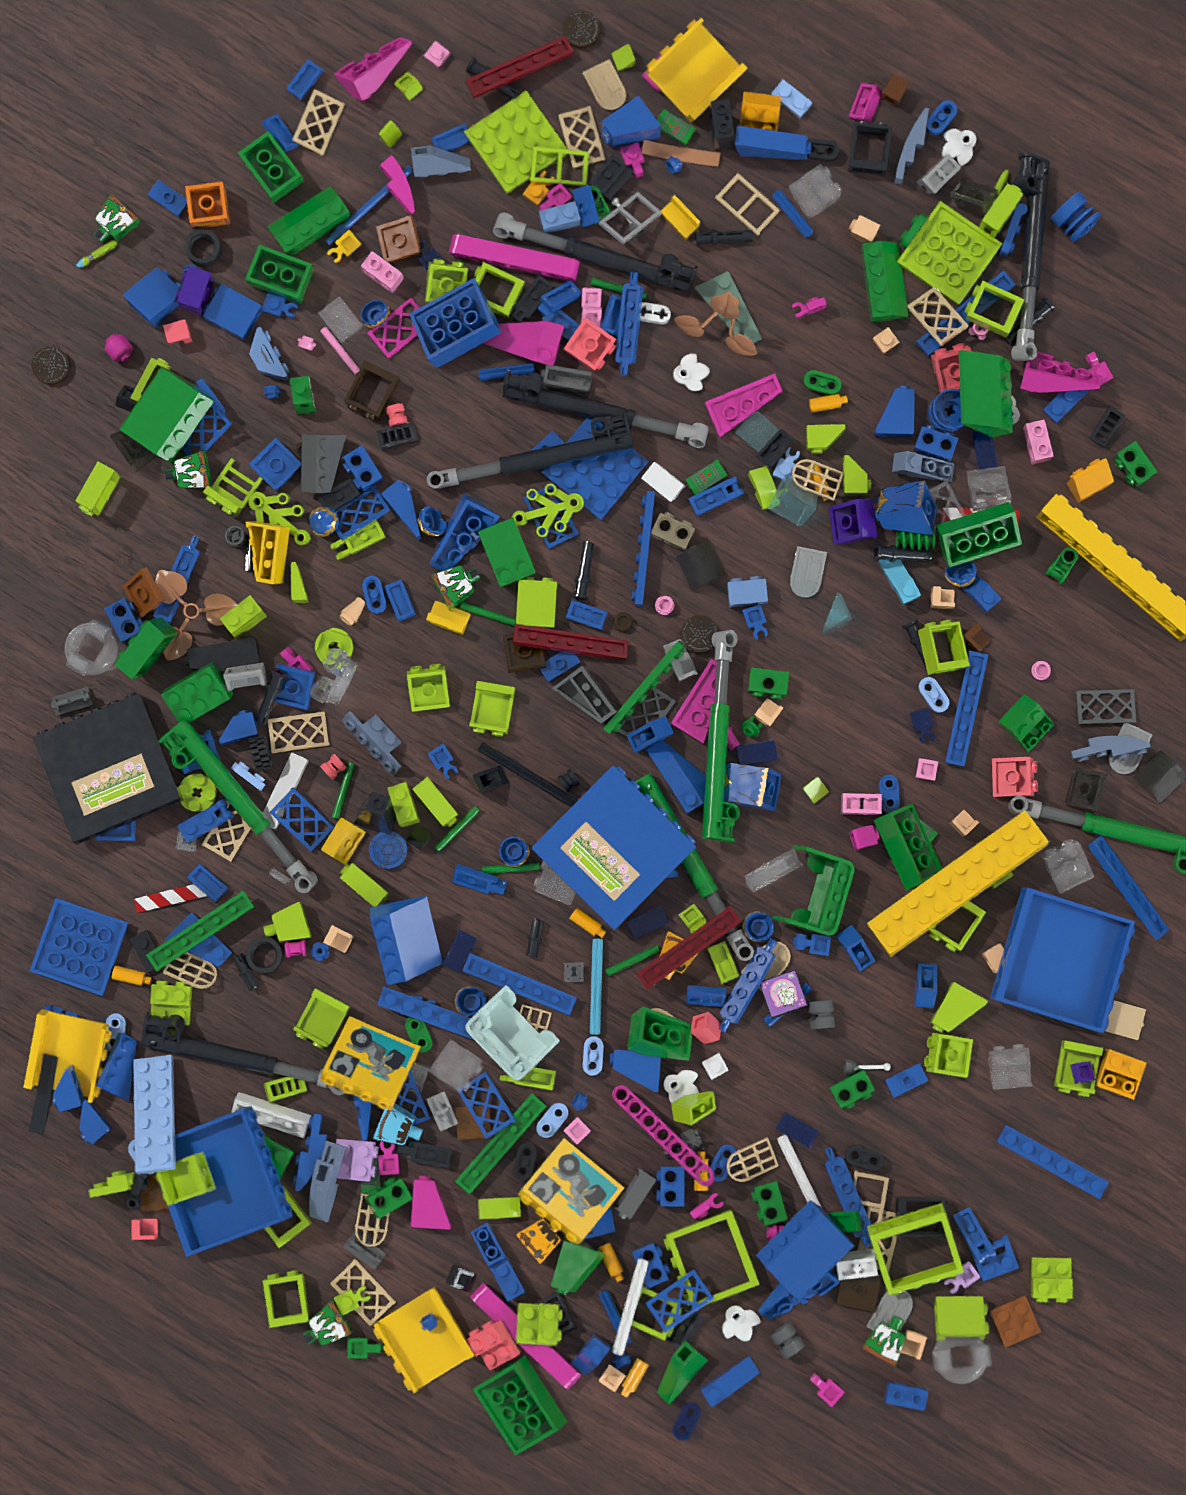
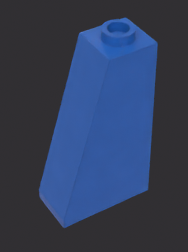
M737 126L735 146L740 156L807 160V154L811 153V142L808 141L805 135Z

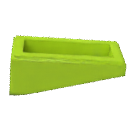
M292 562L291 600L294 603H307L308 597L299 567L296 562Z
M288 1076L264 1083L268 1102L306 1092L305 1081L297 1079L300 1087L298 1090H296L294 1083L295 1078ZM286 1081H290V1085L292 1088L291 1092H289ZM279 1083H282L284 1094H281ZM272 1085L275 1087L277 1096H273Z

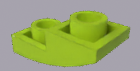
M767 466L749 471L748 476L756 490L755 496L762 510L780 505L779 496Z
M520 1197L478 1200L479 1220L521 1217Z

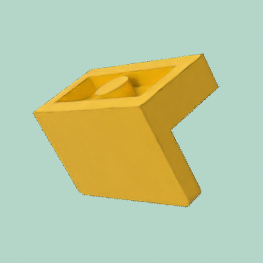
M675 195L671 197V202L661 210V215L685 240L700 227V221Z
M435 601L426 620L428 623L463 635L470 618V613L457 608L449 611L446 604Z
M340 818L321 850L346 865L366 832L347 820Z

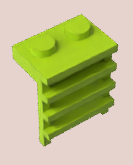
M231 458L212 487L207 486L203 492L207 496V501L213 505L217 503L222 507L221 510L231 516L233 514L239 517L243 508L246 507L249 497L259 488L263 479L259 477L256 483L231 467L235 462ZM228 470L253 486L252 489L248 492L225 477ZM221 480L246 495L243 502L218 486Z

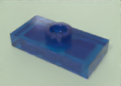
M979 431L973 432L972 436L978 470L997 468L993 437Z
M661 905L627 921L634 939L669 923Z
M459 930L443 965L460 973L477 938Z

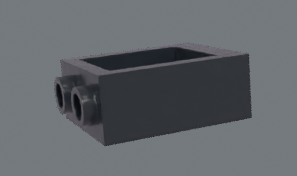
M730 100L711 101L709 119L714 152L732 150L734 130Z
M867 121L854 122L848 172L885 176L892 126H887L885 123L874 125L869 124ZM857 133L885 136L882 162L854 159Z
M895 1196V1217L906 1214V1202L942 1203L945 1213H948V1202L945 1201L944 1197ZM938 1221L937 1231H906L895 1236L945 1237V1231L942 1221Z

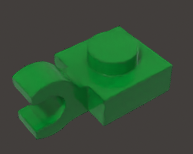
M348 1338V1358H368V1353L382 1352V1343L368 1344V1338Z

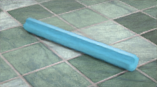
M593 939L590 1010V1034L592 1035L600 1034L602 939Z

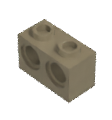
M665 512V514H659L650 536L685 552L695 528L692 527L693 524L682 520V522L675 520L674 515ZM666 522L670 525V529L662 531L659 527L660 524ZM684 530L688 536L685 539H680L677 536V532Z

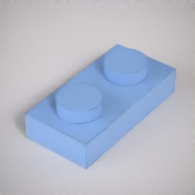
M782 80L771 93V95L781 96V104L798 118H801L812 105L809 99L785 80Z

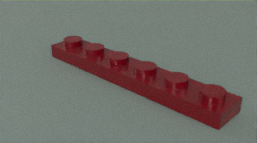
M563 36L465 80V84L473 99L572 56L574 51L566 36Z
M515 624L514 645L626 661L629 643L627 640Z
M729 906L636 973L637 977L648 990L742 921L731 906Z

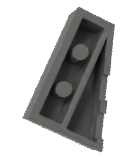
M302 434L301 492L331 493L346 435Z
M581 666L552 688L601 724L607 722L618 712L586 666Z

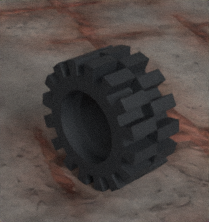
M266 736L250 738L249 744L252 759L257 772L273 769L272 756Z

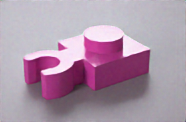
M381 1141L380 1148L384 1155H378L379 1175L399 1174L398 1154H392L395 1143H391V1147L387 1149L384 1147V1141Z

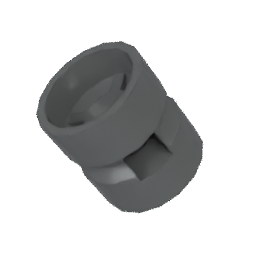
M833 1000L808 1002V1012L812 1015L809 1019L810 1029L835 1027V1018L831 1015V1012L834 1011Z
M791 1322L782 1325L770 1334L775 1345L780 1346L778 1350L784 1359L791 1357L805 1347L800 1336L795 1335L796 1330Z

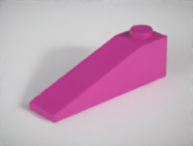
M400 37L382 46L380 52L365 55V60L357 64L354 61L347 64L336 72L334 76L352 97L361 101L371 97L372 93L377 91L412 43L410 40Z
M550 321L499 324L502 333L483 343L536 362L553 366L557 359L565 325Z
M1037 352V356L1034 359L1027 360L1021 389L1039 393L1100 389L1102 376L1084 368L1075 369L1067 361L1060 363L1055 361L1052 355Z

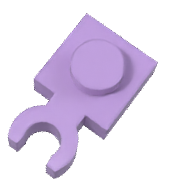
M969 1260L962 1264L963 1273L954 1278H947L944 1281L945 1285L950 1282L954 1283V1288L950 1290L951 1294L958 1290L959 1285L962 1284L966 1288L980 1278V1275Z

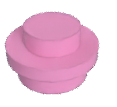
M304 335L297 340L299 341V347L313 350V346H316V343L313 342V338Z
M661 596L655 602V609L661 615H668L674 609V602L668 596Z
M1038 661L1032 666L1031 672L1037 680H1045L1049 677L1051 668L1047 662Z

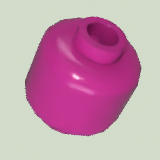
M113 334L105 341L104 349L114 362L122 361L124 363L131 358L133 346L124 335Z

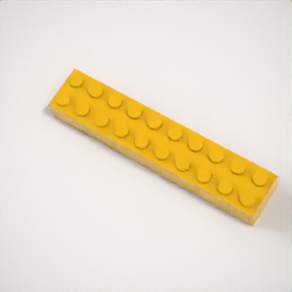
M1055 494L1036 518L1067 545L1074 548L1081 557L1180 642L1186 639V601L1182 597L1171 593V588L1168 585L1157 581V577L1153 572L1143 569L1139 560L1128 556L1125 548L1114 544L1110 535L1100 532L1097 529L1096 523L1092 520H1086L1083 517L1084 514L1078 508L1071 507L1068 504L1069 501L1063 495Z
M1023 811L873 918L867 925L889 956L892 957L1046 847L1048 840L1028 813Z

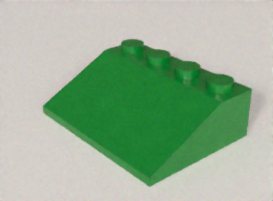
M966 350L959 351L961 424L993 438L1013 433L1010 360L999 355Z
M161 367L119 429L154 454L172 463L214 401L206 391Z
M525 1355L472 1389L515 1456L555 1433L567 1423L564 1415Z

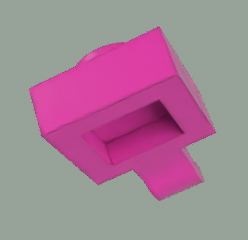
M638 142L620 148L624 163L627 167L632 166L635 177L643 176L640 163L644 162V158Z
M560 183L546 194L548 200L539 206V211L567 204L572 200V196Z
M819 297L809 299L806 305L799 302L794 303L792 309L800 308L801 312L795 314V318H801L805 314L808 315L825 309L827 303L824 297L820 299Z
M1094 352L1085 357L1091 367L1089 371L1102 376L1101 385L1113 379L1105 361L1099 364Z
M289 646L280 653L289 663V666L306 670L313 669L301 654L296 657Z
M713 1193L710 1198L689 1212L694 1219L698 1217L700 1220L709 1213L707 1210L710 1207L720 1208L724 1203L721 1201L719 1204H715L713 1199L718 1194Z
M816 1373L810 1377V1380L820 1388L817 1394L831 1407L845 1393L830 1378L824 1382Z

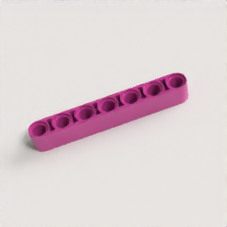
M453 234L449 254L454 257L485 262L491 265L566 281H576L580 264L578 260L459 234Z
M622 1085L615 1087L612 1093L615 1102L701 1186L707 1187L712 1185L715 1177L711 1168L627 1087ZM626 1092L627 1097L624 1100L617 1099L618 1093ZM639 1105L641 1109L638 1113H632V1106ZM648 1118L655 1120L654 1124L650 1127L644 1125ZM661 1132L668 1133V1137L665 1140L658 1139V1135ZM675 1145L682 1146V1151L678 1154L672 1152V1148ZM688 1159H695V1166H686ZM703 1172L710 1173V1178L707 1181L700 1179V1175Z
M483 1282L470 1298L495 1322L501 1319L510 1336L516 1341L517 1313ZM519 1344L567 1390L580 1378L581 1374L552 1346Z

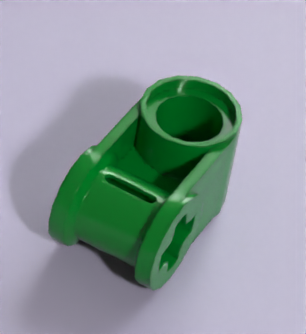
M591 186L592 193L597 195V199L594 202L599 221H601L611 212L600 190L597 187Z
M1072 547L1065 548L1057 559L1053 561L1045 575L1052 576L1061 585L1076 563L1078 552ZM1064 553H1071L1073 555V561H1066L1064 559Z

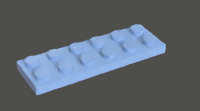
M172 1055L134 1060L135 1172L137 1174L176 1169L174 1066Z

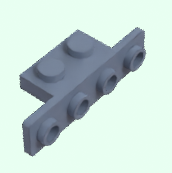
M349 711L342 720L345 727L357 737L358 741L370 751L371 755L383 765L387 772H390L392 776L396 775L402 766L390 753L401 744V741L377 715H374L362 724Z

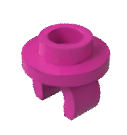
M773 1223L771 1227L768 1226L767 1238H770L771 1241L784 1226H777L776 1223Z

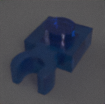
M422 239L421 242L424 247L419 254L422 256L418 260L428 272L429 262H433L434 259L442 260V258L434 248L428 250L427 242Z
M929 708L911 712L910 717L914 731H921L920 742L922 744L925 743L924 735H929L931 741H934V733L929 730V728L934 726Z

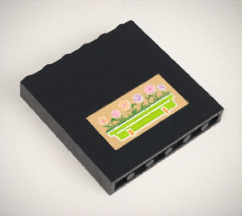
M131 693L124 700L112 701L108 703L107 707L102 709L101 707L95 708L90 711V714L85 716L78 715L73 718V721L59 723L55 725V728L49 731L47 729L39 731L37 736L33 737L70 837L76 845L184 801L161 743H158V740H160L145 700L140 693Z

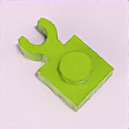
M366 1286L360 1287L355 1294L350 1289L334 1297L341 1315L359 1308L358 1301L365 1302L371 1298L370 1295L367 1297L361 1295V1291L365 1290Z

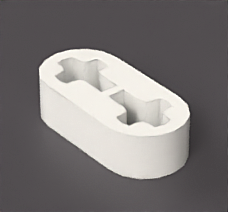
M642 303L641 310L646 308V311L652 312V314L645 313V316L640 315V321L666 324L670 320L671 312L666 306ZM661 311H665V315L668 316L660 319V316L654 313L660 314Z

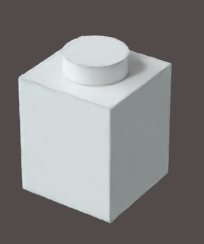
M719 1053L702 1062L711 1080L728 1071Z

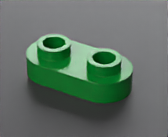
M923 214L920 216L916 215L910 223L912 225L910 230H905L901 235L900 240L902 242L900 245L907 249L928 217Z
M811 370L804 377L805 387L815 392L835 395L841 389V381L834 375ZM814 378L817 382L811 384L810 379ZM828 384H834L835 388L829 389Z
M409 1017L405 1022V1028L411 1042L420 1046L419 1040L424 1039L426 1045L420 1046L419 1052L429 1051L432 1047V1039L425 1022ZM413 1021L418 1022L416 1029H413L411 1026Z

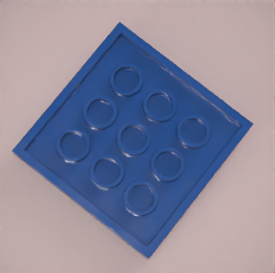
M586 418L566 443L593 438L591 430L593 419ZM600 422L595 424V430L602 431L605 428ZM628 449L548 466L543 470L542 474L566 494L576 493L582 496L584 500L583 507L601 521L649 461L634 449Z
M55 898L30 971L104 996L129 923Z

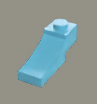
M889 560L878 561L902 606L921 596L914 580L908 574L901 560L896 562H889Z

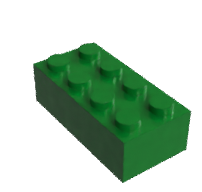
M1009 502L936 525L942 556L949 568L1022 545L1016 513Z

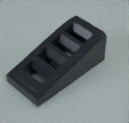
M1108 406L1089 439L1106 448L1126 415ZM1109 413L1118 417V420L1115 421L1108 416ZM1108 420L1114 424V427H1110L1104 421ZM1103 426L1111 432L1107 434L1100 430V428ZM1097 432L1106 437V440L1104 441L1097 437Z
M413 422L376 431L382 451L418 441ZM407 428L410 429V433H411V436H412L411 438H408V436H407V433H406V429H407ZM400 430H402L404 439L402 440L400 439L398 432ZM395 432L397 441L393 442L391 433ZM384 435L388 436L389 443L385 442Z
M556 1292L542 1299L543 1304H549L557 1299L559 1300V1303L555 1305H559V1308L562 1307V1315L565 1314L566 1317L561 1322L558 1321V1329H560V1325L569 1322V1325L560 1329L561 1336L577 1329L561 1294Z

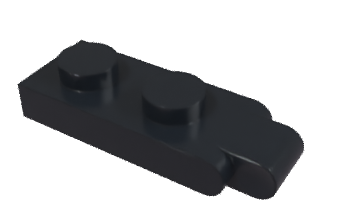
M539 275L512 310L515 312L511 318L517 323H522L524 319L528 321L542 303L540 301L541 296L552 291L554 286Z

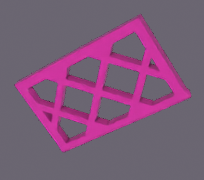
M412 297L393 311L383 325L372 328L367 332V335L371 337L388 359L418 336L414 325L412 327L401 326L402 316L410 317V313H403V309L411 303L414 311L419 309V306ZM399 316L398 326L387 325L391 318ZM379 328H384L383 338H376L373 333ZM387 329L398 330L397 340L386 339ZM401 330L412 331V335L404 341L400 340ZM385 343H396V348L388 353L385 349Z

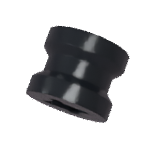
M570 768L564 775L557 776L567 793L571 791L572 787L580 785Z

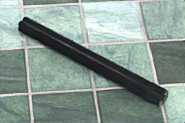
M483 742L479 746L478 751L566 805L572 807L578 801L577 798Z

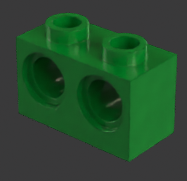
M1136 441L1114 456L1115 465L1118 469L1124 471L1127 482L1130 485H1134L1135 488L1157 473V470ZM1124 454H1130L1133 457V461H1126ZM1135 470H1142L1144 477L1136 476Z
M864 1069L828 1087L839 1108L844 1107L845 1110L856 1105L854 1101L860 1098L862 1101L873 1096L871 1092L875 1091ZM860 1080L866 1083V1089L862 1092L856 1089V1084ZM845 1089L849 1092V1098L842 1101L839 1098V1093Z
M392 1177L384 1182L385 1186L381 1188L375 1187L367 1192L368 1196L364 1198L375 1218L380 1219L412 1200L401 1178L395 1179V1177ZM395 1186L400 1188V1194L397 1197L392 1195V1189ZM378 1196L383 1198V1204L380 1207L375 1205V1199Z
M777 1181L754 1186L755 1191L751 1193L754 1203H758L760 1208L757 1211L759 1222H763L766 1226L788 1220ZM763 1189L771 1191L769 1199L761 1198V1191ZM775 1208L777 1211L776 1216L768 1218L766 1216L767 1209Z

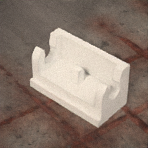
M654 462L642 476L645 482L670 502L674 501L685 487L682 482L657 462Z
M874 1249L848 1252L837 1263L839 1280L877 1276V1262Z

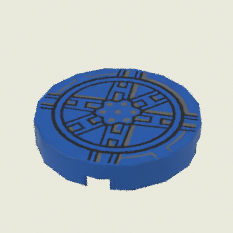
M391 831L390 835L382 832L378 833L373 837L369 846V854L372 861L384 869L398 867L407 856L408 848L406 841L394 831Z

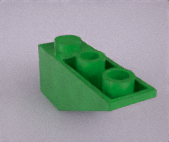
M684 1341L672 1355L657 1393L670 1405L708 1360L695 1347Z

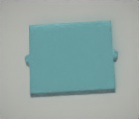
M757 410L747 419L743 420L742 425L735 433L759 453L780 429Z

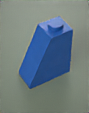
M909 386L895 388L874 432V437H913L915 389H910Z
M614 1049V1053H610L609 1065H613L614 1070L646 1088L658 1092L661 1057L646 1056L628 1050Z
M594 1332L570 1364L586 1376L610 1350V1344Z

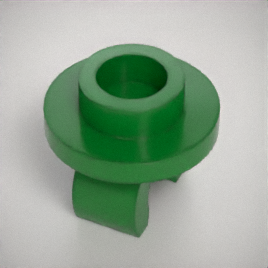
M751 716L749 720L742 723L743 732L749 737H756L763 725L762 722L759 725L753 723L754 716Z

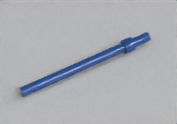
M408 165L402 171L407 177L413 170ZM384 186L347 221L339 224L335 231L325 239V242L330 246L340 236H343L352 225L390 191Z

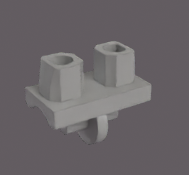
M445 1091L427 1099L440 1131L458 1124Z

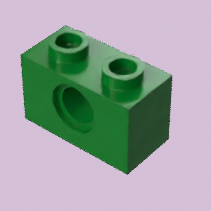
M751 668L748 692L752 693L751 696L763 697V694L771 695L770 698L781 700L782 697L787 695L789 672ZM771 680L773 688L766 689L763 686V681Z

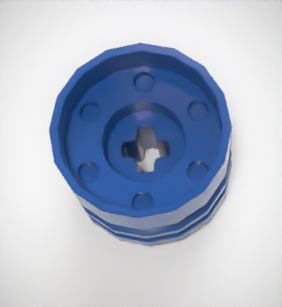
M1080 191L1068 199L1050 219L1058 228L1066 224L1068 225L1064 232L1066 236L1074 231L1069 238L1072 243L1084 237L1096 225L1102 215L1099 211L1092 216L1090 215L1095 209L1094 206L1086 210L1084 209L1088 199Z
M948 389L941 392L931 401L928 407L929 421L940 432L946 431L951 433L963 426L961 424L960 390ZM948 408L952 413L950 416H947V412L945 411Z

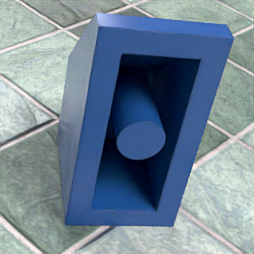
M977 575L969 586L961 587L983 614L1001 600L992 587Z
M248 710L237 712V716L232 717L219 739L220 744L226 745L260 736L254 713Z
M666 716L635 730L627 735V738L634 753L667 738L674 734Z
M852 925L836 935L842 948L859 972L875 962L863 938Z
M918 963L914 1006L934 1009L937 995V965Z
M69 1065L53 1093V1103L55 1107H58L59 1112L79 1107L85 1100L73 1065Z
M85 1099L82 1102L81 1137L86 1143L96 1144L113 1128L93 1103H89L88 1099Z

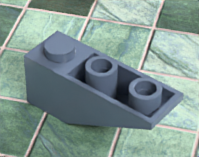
M433 146L411 148L415 177H428L435 174L446 175L451 172L463 173L471 170L469 158Z
M904 451L894 454L892 472L911 477L952 482L954 463Z

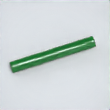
M592 278V286L618 293L623 291V286ZM643 292L642 299L645 300L647 292Z
M465 602L461 604L460 609L515 627L516 619Z
M348 762L332 818L339 819L355 768L353 763Z
M474 806L434 847L440 852L480 810Z
M539 862L523 863L517 867L507 865L482 867V872L487 874L540 870Z
M655 945L605 969L609 977L660 952V950Z

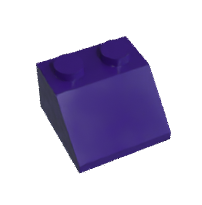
M189 266L188 270L184 271L181 281L183 285L176 293V300L180 307L203 317V310L208 304L215 281L210 272Z
M856 499L829 507L833 542L835 545L860 542L877 537L872 500Z

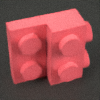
M584 318L563 350L594 372L596 369L600 370L606 362L603 360L605 355H610L616 347L613 343L616 339L587 318Z
M964 343L956 344L952 350L946 351V348L937 349L935 354L931 355L940 393L948 389H960L959 351H971V348L964 346Z
M1032 757L992 758L993 797L1034 796V792L1038 791L1037 780H1034V773H1037V762L1033 761Z
M501 1319L494 1323L490 1320L482 1325L483 1329L479 1330V1328H476L468 1333L470 1337L466 1339V1342L475 1357L481 1355L489 1370L520 1354L519 1349Z

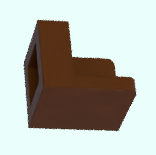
M893 73L882 92L881 99L898 107L904 92L909 86V82Z
M976 622L963 635V639L975 652L979 653L991 640L980 630L982 627Z

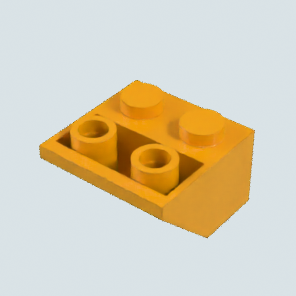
M744 92L740 126L777 131L781 96Z
M1098 458L1089 463L1085 470L1080 468L1070 476L1067 485L1078 503L1114 482L1107 459L1105 458L1100 461Z
M1106 1049L1099 1067L1096 1086L1134 1100L1146 1062Z

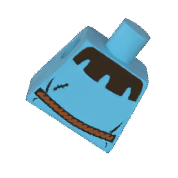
M395 1103L392 1111L384 1110L374 1139L404 1145L408 1137L419 1141L423 1130L413 1126L416 1118L415 1115Z

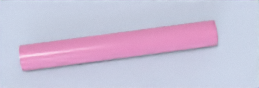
M324 327L320 331L352 372L357 375L360 368L327 327Z

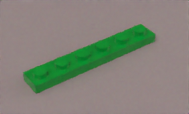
M681 641L675 643L603 728L607 733L610 734L613 731L616 733L623 726L621 723L625 717L629 718L635 712L634 706L638 702L641 704L647 698L646 692L650 688L654 689L659 684L660 680L658 678L663 673L666 675L673 667L671 663L674 659L679 660L685 653L683 649L686 646Z
M242 891L146 956L155 970L159 971L253 909L254 905L245 891Z
M532 1093L513 1114L516 1122L500 1130L455 1182L470 1195L544 1110L546 1105Z

